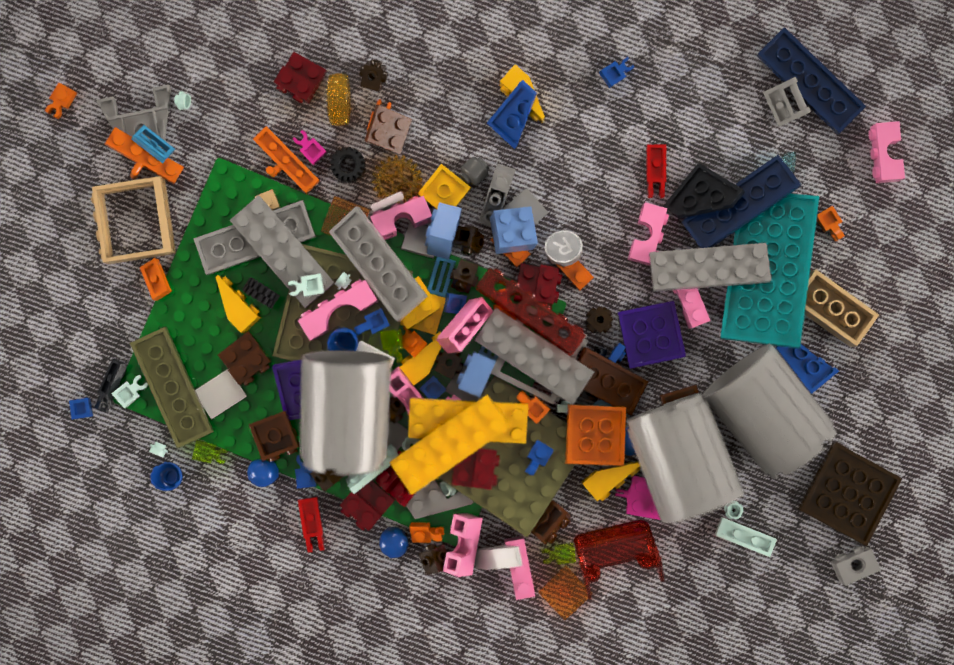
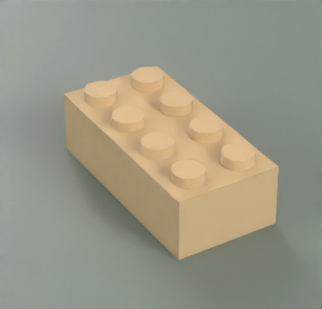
M818 270L810 271L805 315L849 347L858 346L879 314Z

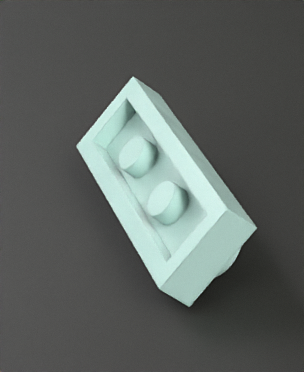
M392 444L387 446V457L383 467L380 464L379 470L363 474H350L346 479L349 489L355 494L391 465L389 462L398 456L396 448Z
M721 517L715 535L768 557L771 556L777 541L774 537Z

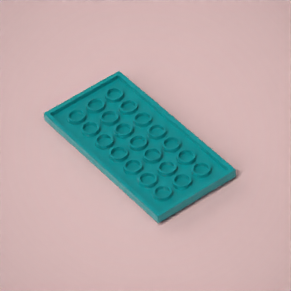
M789 194L735 231L733 246L767 244L771 282L727 286L721 339L800 349L819 196Z

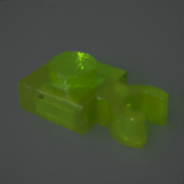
M401 329L380 331L382 350H388V355L395 356L397 363L402 362V355L398 352V349L403 348Z
M196 440L192 459L210 464L215 459L218 463L223 464L226 463V460L220 458V453H228V450L224 448L215 450L216 444Z
M573 542L555 544V550L553 551L548 548L541 550V553H548L550 555L548 559L542 560L544 564H549L555 559L557 565L576 562Z

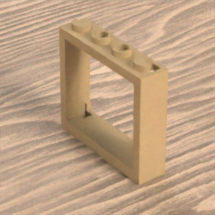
M157 176L92 187L91 201L95 206L93 217L98 226L96 237L100 241L101 249H99V254L103 263L114 264L176 254L164 178ZM154 187L163 249L113 256L104 195Z

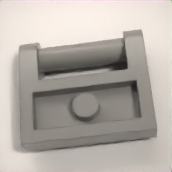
M796 77L763 92L778 127L811 112L809 106H806L797 86L798 81ZM790 87L799 107L798 112L794 113L784 88Z

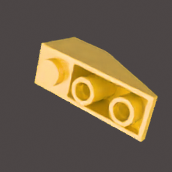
M516 64L500 80V90L506 96H509L522 80L533 90L534 87L530 77ZM536 95L529 116L537 122L539 120L542 123L545 116Z
M217 275L216 280L227 319L240 333L245 334L261 319L258 315L260 311L253 304L249 305L245 301L246 296L240 290L235 291L231 287L233 283L226 276Z
M441 331L431 338L433 341L426 345L415 358L409 355L401 361L403 365L400 366V369L414 386L430 374L435 364V360L442 348L436 340Z
M639 461L625 463L624 466H611L594 470L581 483L596 501H603L610 495L609 491L614 487L618 489L625 483L624 479L630 475L632 477L640 471Z

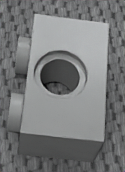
M863 545L853 548V552L849 554H839L835 556V560L830 561L839 582L845 586L881 571L872 549ZM857 559L858 566L852 569L851 564Z

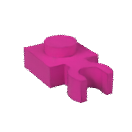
M301 130L300 132L304 136L303 140L298 141L295 137L293 140L297 145L303 146L299 151L312 165H315L327 152L314 138L309 141L306 132Z

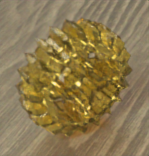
M335 73L330 74L328 77L327 111L331 125L342 126L350 122L351 95L347 74Z
M394 155V161H391L390 156H388V163L385 164L381 160L380 163L383 167H375L379 173H372V176L377 179L372 180L371 183L377 185L373 188L374 192L380 191L377 194L378 198L384 196L383 199L392 196L403 187H411L403 194L404 203L407 202V198L413 199L412 194L419 196V192L416 189L422 188V185L418 184V182H422L423 178L417 176L421 175L422 172L421 170H416L418 167L417 163L410 166L412 164L411 158L405 162V156L402 155L401 160H398V156ZM398 166L395 173L385 175L387 170ZM404 168L411 172L413 182L403 177ZM400 175L402 182L395 187L393 179ZM382 180L392 185L391 194L383 189Z

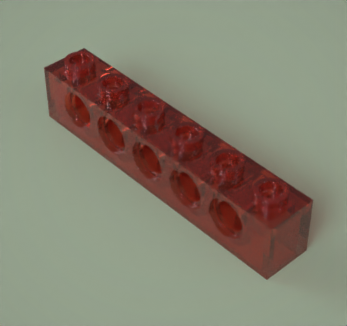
M489 268L476 285V290L560 350L572 356L586 337L584 330L576 324L574 326L567 322L568 318L561 313L558 315L554 313L552 307L547 303L537 301L536 296L530 291L525 292L520 289V285L512 279L509 281L503 277L504 273L499 269L495 268L493 270ZM497 284H502L505 287V291L497 292L494 287ZM513 295H517L521 298V302L515 304L510 298ZM533 306L536 308L537 313L530 315L526 309ZM550 318L553 321V325L545 326L542 320ZM566 329L569 336L567 338L561 337L559 330Z

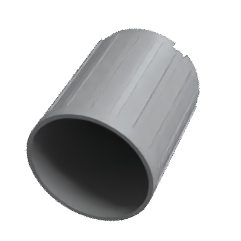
M772 344L764 345L738 361L718 377L702 394L703 399L708 401L712 410L766 475L769 474L772 479H778V473L782 472L786 476L804 466L824 450L822 444L826 439L831 442L836 435L832 420Z
M318 351L302 355L300 457L303 458V465L306 468L325 473L326 469L336 470V474H363L379 470L380 464L383 467L387 457L391 374L390 357L362 351Z
M701 393L671 401L627 420L629 426L627 432L661 523L680 522L709 513L736 501L744 495V490L708 401L703 399Z

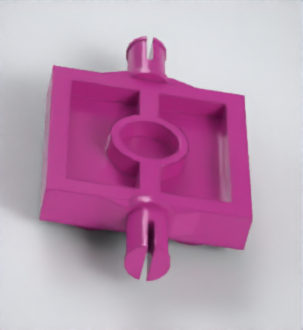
M632 476L628 490L616 489V492L623 494L615 493V496L626 498L627 507L625 514L660 520L645 478Z

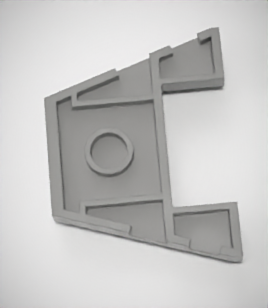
M170 85L152 88L156 107L119 115L116 99L113 96L96 100L113 129L116 127L132 137L145 125L165 141L171 97Z
M434 479L418 490L406 506L413 517L418 519L467 506L474 502L459 491L447 498Z

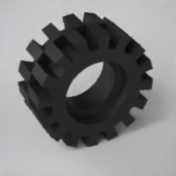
M342 147L341 150L336 151L335 155H332L330 167L338 180L344 183H352V181L356 182L358 178H362V174L365 173L366 163L362 154L357 149ZM346 158H351L355 161V168L351 172H345L341 169V162Z
M252 277L249 278L242 289L245 293L271 309L280 297L276 292Z

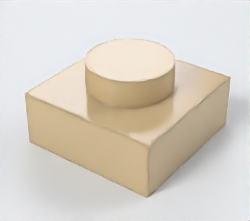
M273 189L259 194L272 210L281 208Z

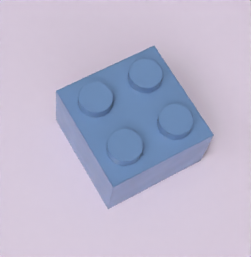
M439 202L438 208L433 209L431 225L428 226L426 232L425 246H428L427 254L449 260L462 208Z
M532 207L493 211L490 216V223L496 254L528 251L536 247L538 241Z
M475 352L473 355H468L464 364L467 369L465 373H460L456 382L459 384L458 389L480 398L496 361Z

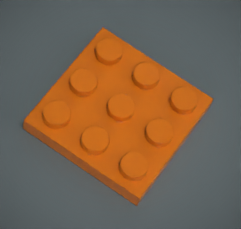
M568 405L566 463L624 466L626 407Z

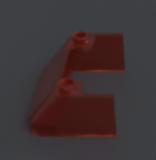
M644 520L631 521L581 533L574 538L575 551L588 599H592L589 583L600 579V568L637 560L638 565L643 569L656 568L660 581H665L661 556L650 526Z

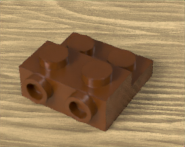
M249 331L218 354L219 358L228 368L229 373L239 385H249L255 380L254 376L256 374L266 372L270 368L269 364L272 363V360Z
M286 410L249 424L262 461L268 459L269 462L279 459L282 453L286 452L287 455L298 452L297 448L300 447V442L297 440V432L292 427Z
M552 499L531 533L543 544H552L558 536L556 534L560 528L565 529L570 523V514Z

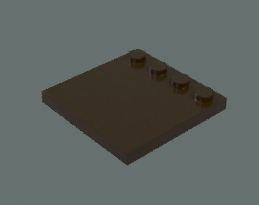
M833 441L798 510L867 546L903 478Z

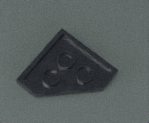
M698 163L663 207L667 208V212L681 219L733 208L745 192L739 186Z

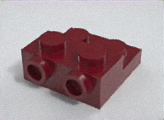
M293 51L287 64L282 66L274 84L281 93L286 94L288 92L293 95L292 98L302 104L304 101L309 104L325 77L327 70Z
M521 263L514 301L551 309L553 304L557 303L559 292L556 291V286L560 285L562 274H559V268L542 264L538 267Z
M479 448L456 464L453 469L451 485L492 490V486L497 484V475L494 474L495 466H499L500 455H496L497 450Z
M391 465L375 479L386 492L404 507L416 494L415 492L411 495Z
M371 480L355 494L351 491L339 506L342 507L340 511L346 517L350 518L352 516L357 520L355 524L361 530L367 529L369 531L395 499L376 482Z

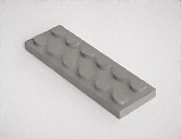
M259 195L230 219V222L291 292H295L297 287L296 285L289 286L288 282L296 281L302 283L301 277L321 274L324 293L335 284ZM301 292L295 297L307 308L322 294L305 297L304 293Z
M303 200L273 210L300 243L316 237ZM234 225L194 238L206 275L261 257Z
M356 206L329 231L396 321H401L428 297L360 207Z
M766 243L649 253L653 292L771 282Z
M495 308L474 340L572 405L594 373V371L497 308Z

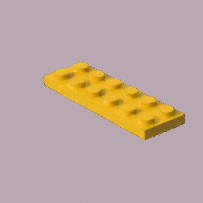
M487 394L389 463L411 495H413L506 431L510 426Z
M410 398L408 438H425L477 401ZM493 402L510 428L490 442L526 444L528 403Z

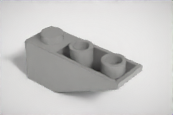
M497 164L478 222L491 226L490 216L493 211L503 210L516 169Z

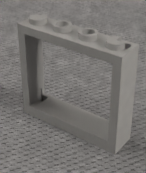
M524 304L516 321L523 325L530 313L579 337L570 355L577 360L580 349L582 350L588 343L586 339L587 334ZM498 357L490 374L551 404L560 400L561 397L554 392L548 396L500 372L505 360Z

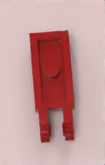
M666 144L646 145L648 198L653 197V183H660L659 197H665Z
M318 496L299 499V513L307 552H313L311 537L317 536L318 548L322 551L325 549Z

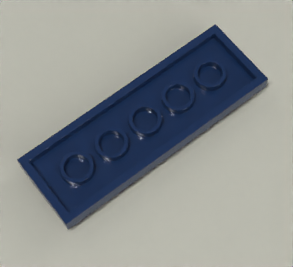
M785 27L756 55L783 82L796 77L798 81L797 86L805 104L837 135L866 107Z
M776 155L735 184L742 188L745 193L733 208L690 216L681 221L700 248L715 246L801 187L799 180L779 155Z

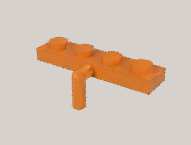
M267 126L253 138L276 163L273 168L271 166L266 168V172L271 177H275L283 170L306 194L320 182Z
M114 127L105 145L136 162L130 173L131 179H137L142 167L175 184L184 168L183 166L169 158L162 164L131 140L132 137Z

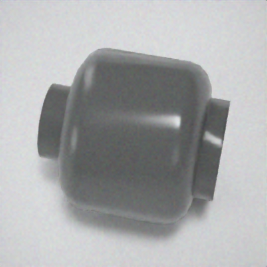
M472 157L461 166L462 175L460 177L466 184L478 185L488 176L489 166L481 157Z

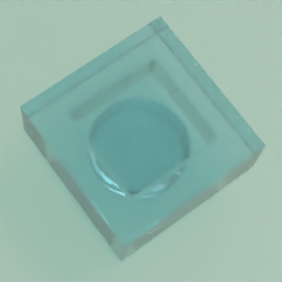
M787 152L781 159L793 173L795 171L796 152Z

